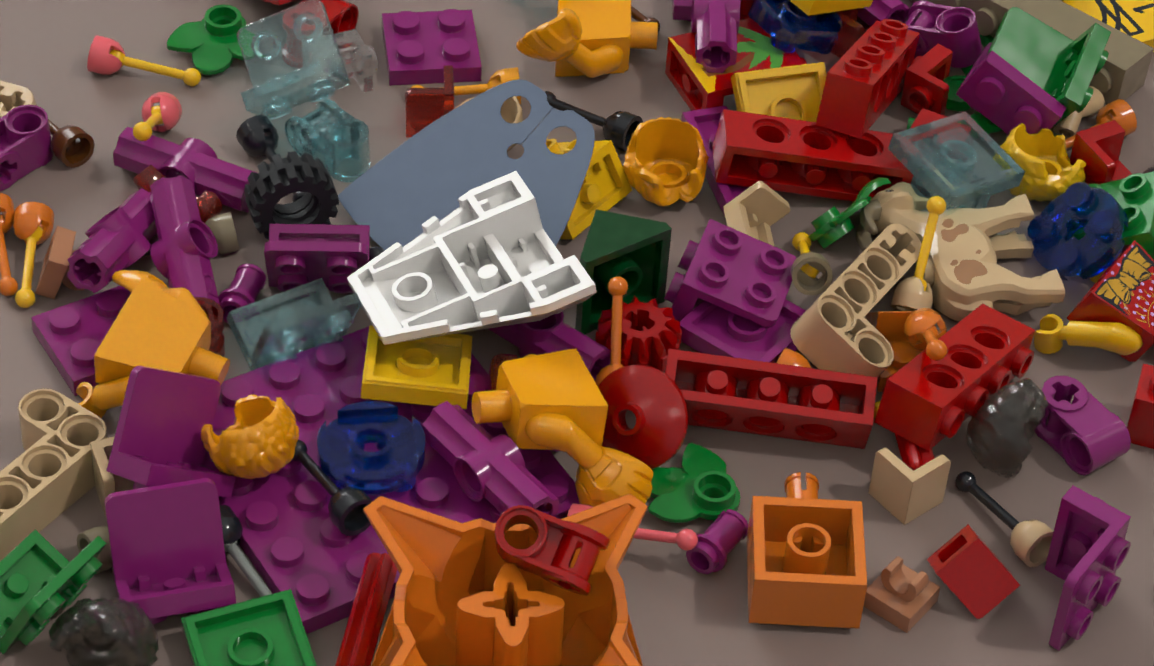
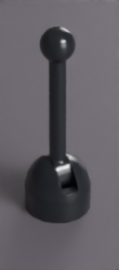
M545 91L549 105L560 111H575L590 123L603 127L605 139L612 140L615 148L625 152L637 125L643 123L640 116L626 111H618L607 118H603L556 99L552 92Z
M256 115L240 125L236 138L242 148L253 157L266 156L272 163V156L277 155L274 150L278 146L279 136L269 118L264 115ZM306 192L293 193V202L302 198Z
M298 440L292 460L300 461L331 495L328 510L333 524L346 536L358 535L365 531L371 523L365 515L363 508L373 502L372 499L365 492L355 487L339 489L307 454V445L302 440Z

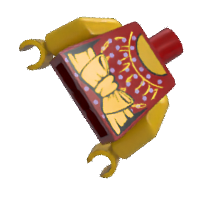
M1134 240L1122 254L1116 249L1110 248L1100 254V259L1093 258L1091 260L1089 278L1095 284L1066 317L1069 320L1067 325H1063L1062 319L1055 314H1047L1040 320V330H1036L1034 333V347L1038 352L1044 354L1056 353L1063 347V340H1066L1069 346L1096 347L1117 353L1127 361L1136 362L1154 345V260Z

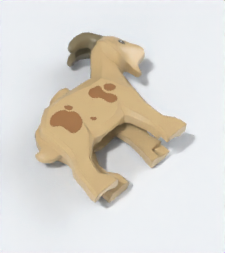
M906 182L896 183L890 188L878 192L869 201L870 203L860 210V224L856 230V241L861 250L864 251L873 242L871 234L880 235L891 224L907 226L917 235L922 244L929 212H923L922 210L927 209L926 204L929 198L918 196L911 184ZM1026 194L1015 196L1001 206L954 208L945 210L944 213L939 215L923 279L930 284L933 291V304L942 314L960 322L982 303L999 312L1016 316L1037 307L1051 306V303L1064 301L1065 288L1057 269L1048 271L1042 276L1027 278L997 265L998 259L1032 258L1034 246L1032 241L1026 239L1025 234H1017L1015 230L1004 235L996 234L1006 229L1020 227L1021 221L1033 220L1034 212Z

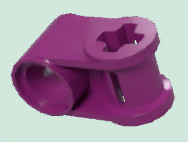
M925 0L914 2L908 10V19L905 22L908 25V30L920 33L919 45L916 48L914 59L919 55L923 56L935 45L940 44L953 51L951 67L963 68L971 66L976 62L983 49L976 15L973 10L967 7L934 4Z
M20 105L0 118V191L8 189L22 177L37 168L45 166L52 160L54 153L51 146L52 139L48 115L43 108L37 105Z
M1054 376L1044 382L1040 394L1043 405L1035 411L1032 427L1037 436L1046 441L1074 472L1080 475H1088L1128 452L1131 439L1123 421L1104 407L1087 391L1081 382L1069 376Z

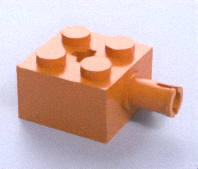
M797 472L788 476L784 482L786 497L752 496L747 532L748 623L859 629L867 590L862 501L818 499L819 480L816 476L807 472L805 477L806 490L801 489V472Z

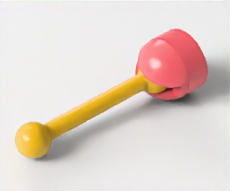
M96 35L90 47L87 68L90 72L111 75L118 72L124 65L182 79L186 85L191 87L198 85L201 81V74L195 68H188L184 71L126 57L124 49L119 42L111 38Z
M157 92L151 95L142 106V119L144 122H138L133 127L134 137L139 141H146L152 136V130L165 132L172 129L179 122L182 115V108L178 99L167 92ZM160 102V105L154 106L153 104Z

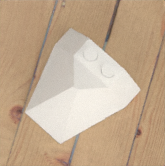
M517 171L469 190L458 198L460 207L440 221L435 216L431 217L422 224L423 233L404 247L396 242L347 277L352 291L384 345L540 321L586 301L597 292L595 283L576 256L573 255L564 259L544 231L535 197Z

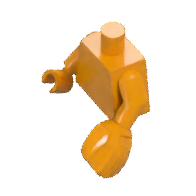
M558 0L557 17L527 32L524 37L518 40L516 48L528 57L547 62L555 61V77L585 75L589 78H595L603 74L624 73L629 68L630 48L656 50L658 22L631 21V0Z
M119 270L114 272L112 275L113 282L124 287L131 294L94 354L95 381L99 384L94 388L88 382L80 383L76 393L83 401L78 404L100 418L105 415L108 409L122 406L130 373L134 367L139 365L217 380L222 385L229 370L230 359L209 351L211 345V322L192 293L183 287L168 288L162 280L148 272L138 270Z
M567 349L540 355L528 354L522 358L504 361L498 369L496 390L473 393L472 414L476 424L502 422L509 438L513 440L519 449L559 450L566 452L579 464L576 472L577 480L575 481V487L580 504L595 507L627 494L633 495L645 504L650 498L653 489L651 483L653 478L652 469L644 462L627 453L602 446L608 404L577 349Z

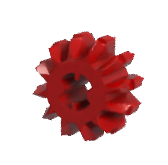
M634 295L631 303L622 302L621 364L624 367L647 365L664 372L668 349L679 350L682 338L680 322L675 320L672 308H659L656 298L648 303L640 302ZM612 308L602 311L595 334V341L610 350Z

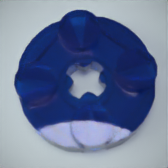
M754 0L748 13L752 20L757 22L768 34L772 35L770 43L775 48L786 53H793L798 48L820 54H829L838 39V33L842 27V20L837 12L808 16L790 0Z
M1078 182L1069 186L1065 193L1055 198L1039 216L1033 218L1027 228V234L1032 240L1034 246L1033 254L1036 260L1047 272L1057 269L1061 280H1067L1065 276L1073 277L1079 275L1082 279H1087L1107 269L1122 252L1125 241L1121 236L1124 231V224L1128 227V217L1122 206L1107 191L1100 188H1091L1085 182ZM1084 227L1083 230L1086 234L1083 238L1078 240L1072 237L1079 228Z
M363 401L349 404L337 411V419L331 421L327 427L326 421L320 427L317 435L318 464L339 489L355 487L367 495L385 494L393 491L405 492L414 487L417 474L424 465L425 433L417 419L412 416V422H410L406 417L398 415V407L380 401ZM375 443L379 451L367 452L363 450L365 449V444Z

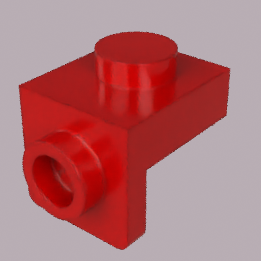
M937 44L923 56L919 55L906 69L901 99L902 106L917 114L923 108L945 115L949 85L943 82V80L949 77L953 55L952 50Z

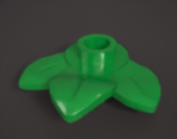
M221 4L209 8L205 12L202 21L184 23L179 26L168 38L167 49L192 53L193 66L200 74L215 75L229 68L234 58L254 60L260 50V41L257 35L247 30L246 21L236 7Z
M881 177L870 181L859 192L853 204L840 214L834 206L813 220L811 224L816 231L809 235L811 241L817 240L821 247L825 249L855 228L849 216L869 204V201L872 199L869 194L884 184H890V180Z
M689 443L683 453L681 468L657 467L652 469L653 478L651 483L653 489L650 496L654 500L650 503L648 512L661 520L684 523L700 517L715 521L723 510L732 509L737 511L739 508L740 492L733 478L726 474V463L718 455L703 446Z

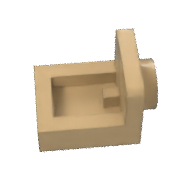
M763 181L756 182L723 206L728 227L774 246L770 226L790 212L789 202Z

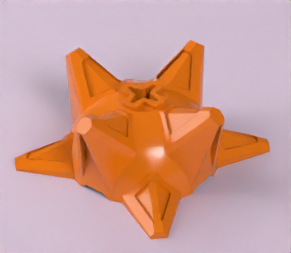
M627 494L561 519L587 526L605 535L610 540L608 548L599 552L588 580L592 588L589 595L586 596L562 589L540 576L502 560L495 544L496 523H491L482 518L460 523L379 496L363 508V511L398 569L400 576L396 583L394 601L371 666H643L628 613L624 582L618 572V568L648 506L633 495ZM526 524L513 525L505 534L507 543L516 549L529 548L538 539L535 530ZM580 548L576 550L570 568L574 567L581 550Z

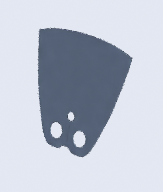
M521 79L508 81L481 93L417 132L352 182L338 197L344 208L358 225H370V238L382 249L386 250L396 242L404 247L423 233L422 224L431 217L435 216L440 221L460 207L458 198L469 190L517 171L535 197L542 227L556 247L569 221L590 165L595 131L592 124L575 111H560L549 105L545 91L533 83ZM514 96L526 98L531 105L529 116L519 123L506 122L500 113L503 103ZM558 127L572 129L577 137L574 148L565 154L552 153L546 145L548 134ZM513 144H520L524 148L523 155L518 159L509 158L507 155L508 148Z

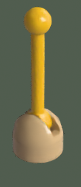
M933 196L927 201L926 207L929 216L914 276L905 278L898 283L890 305L896 310L915 311L921 308L931 309L933 291L930 284L923 277L939 215L946 210V202L940 196Z

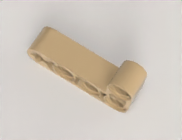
M901 224L887 226L793 324L791 338L794 345L818 369L879 377L892 364L894 351L891 344L864 317L918 260L921 242L917 235L907 226Z
M52 389L33 390L24 395L19 402L18 412L25 452L0 471V561L35 529L38 532L42 531L95 486L90 442L108 438L105 422L96 414Z

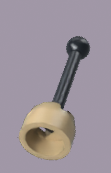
M963 471L957 475L955 479L956 487L962 492H970L1012 530L1010 545L1018 558L1029 567H1037L1047 561L1054 532L1049 526L1039 520L1017 521L976 484V477L973 473Z

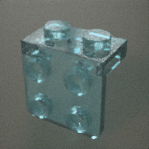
M319 0L304 1L246 25L237 32V40L253 85L252 89L241 93L246 111L256 115H264L269 120L276 119L291 113L293 107L306 102L325 100L333 96L335 90L350 85L325 6Z
M320 278L232 310L227 316V321L252 371L265 365L271 367L278 361L298 358L297 353L313 347L317 350L323 344L344 341L342 336L346 335L349 327L354 323L353 319L361 306V302L357 293L333 301L323 279Z

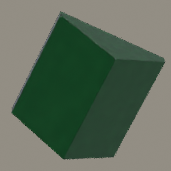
M596 209L580 256V263L595 283L597 292L586 301L577 304L575 326L577 331L585 335L598 329V320L601 317L602 311L612 308V295L609 293L607 286L610 279L616 276L624 278L628 283V290L623 295L624 303H631L634 295L640 302L648 303L656 298L657 305L665 302L672 228L667 223Z

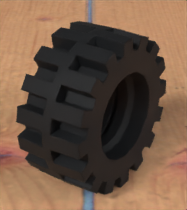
M296 151L288 152L287 158L282 159L280 154L272 156V163L267 164L263 161L257 166L259 173H250L248 177L249 184L245 185L244 188L245 200L257 231L260 234L263 233L266 239L269 240L270 224L331 225L329 217L336 218L338 213L336 205H339V197L333 180L324 163L319 158L314 160L312 154L304 152L299 157ZM306 192L302 198L295 202L277 204L281 198L288 194Z

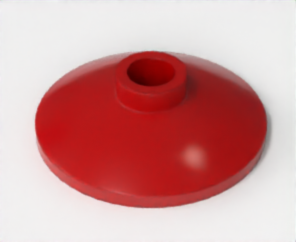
M647 365L625 366L607 375L598 385L601 394L608 404L602 446L627 453L644 462L651 469L668 462L681 448L688 428L687 406L679 387L664 372ZM627 410L632 411L636 417V424L633 429L629 428L626 423L625 415Z

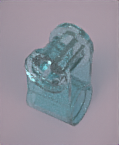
M324 99L318 102L315 110L302 118L295 116L286 121L285 134L294 151L300 156L304 152L312 154L314 160L319 158L334 179L343 182H354L371 168L368 126L363 121L356 119L341 109L334 101Z

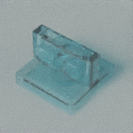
M965 111L895 133L888 147L894 156L914 175L911 183L926 198L933 196L942 197L946 202V210L954 208H986L991 195L1019 186L1025 173Z

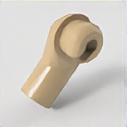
M1089 86L1093 88V94L1086 107L1080 113L1076 111L1071 113L1054 126L1053 131L1057 135H1064L1065 138L1075 135L1082 117H1093L1104 106L1105 100L1100 90Z

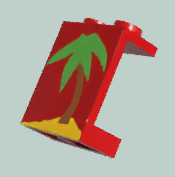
M765 14L740 20L737 35L736 64L726 68L723 73L707 72L703 65L696 63V33L689 32L668 37L665 74L690 110L694 111L723 106L724 96L734 94L731 77L734 73L807 64L803 57H799L790 45L785 32L779 30L769 15Z

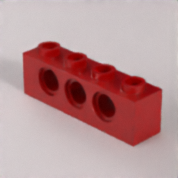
M876 20L827 72L815 125L861 139L903 90L906 69L914 60L920 33L908 30V25L898 20Z
M727 109L722 111L712 145L715 180L717 183L750 187L758 181H763L774 191L853 202L862 188L870 181L884 177L888 178L891 182L872 191L869 196L873 198L878 192L888 189L896 183L906 182L911 184L915 170L908 135L868 130L860 139L815 125L816 122Z
M982 303L938 338L947 346V354L943 359L938 361L930 359L925 349L887 379L874 423L927 451H930L945 437L951 439L957 433L964 420L969 416L977 417L985 403L992 396L999 398L1013 378H1022L1026 374L1034 358V351L1029 348L1035 329Z
M668 349L665 374L676 383L683 394L688 411V425L865 449L873 427L878 377Z

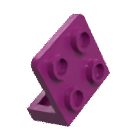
M992 42L988 43L977 58L956 95L967 102L973 110L980 112L1001 128L1007 136L1013 128L1021 123L1025 124L1028 134H1037L1044 128L1051 129L1062 117L1067 107L994 51L988 54Z
M709 219L699 243L689 240L678 265L679 268L686 270V273L683 275L675 272L664 299L673 303L671 308L673 316L677 321L682 320L693 310L697 299L700 298L759 325L772 327L779 317L793 281L791 268L797 258L780 248Z
M270 224L269 242L264 244L268 286L277 287L280 291L287 293L304 292L308 287L328 288L331 292L341 294L353 293L347 277L369 262L370 225Z
M140 365L134 367L129 376L106 471L134 481L132 489L209 478L215 482L218 496L231 498L236 477L203 465L206 449L201 441V430L204 424L213 425L221 392L220 383L217 380Z
M202 478L114 492L106 497L104 505L116 595L124 623L135 622L140 625H152L164 621L167 616L189 612L191 614H198L236 604L234 582L226 563L218 489L213 480Z
M1074 485L1061 499L1045 565V570L1065 580L1049 640V645L1058 651L1061 650L1071 637L1079 640L1083 636L1093 618V610L1098 604L1105 607L1113 599L1121 582V578L1115 575L1116 570L1125 560L1131 543L1125 540L1131 516Z

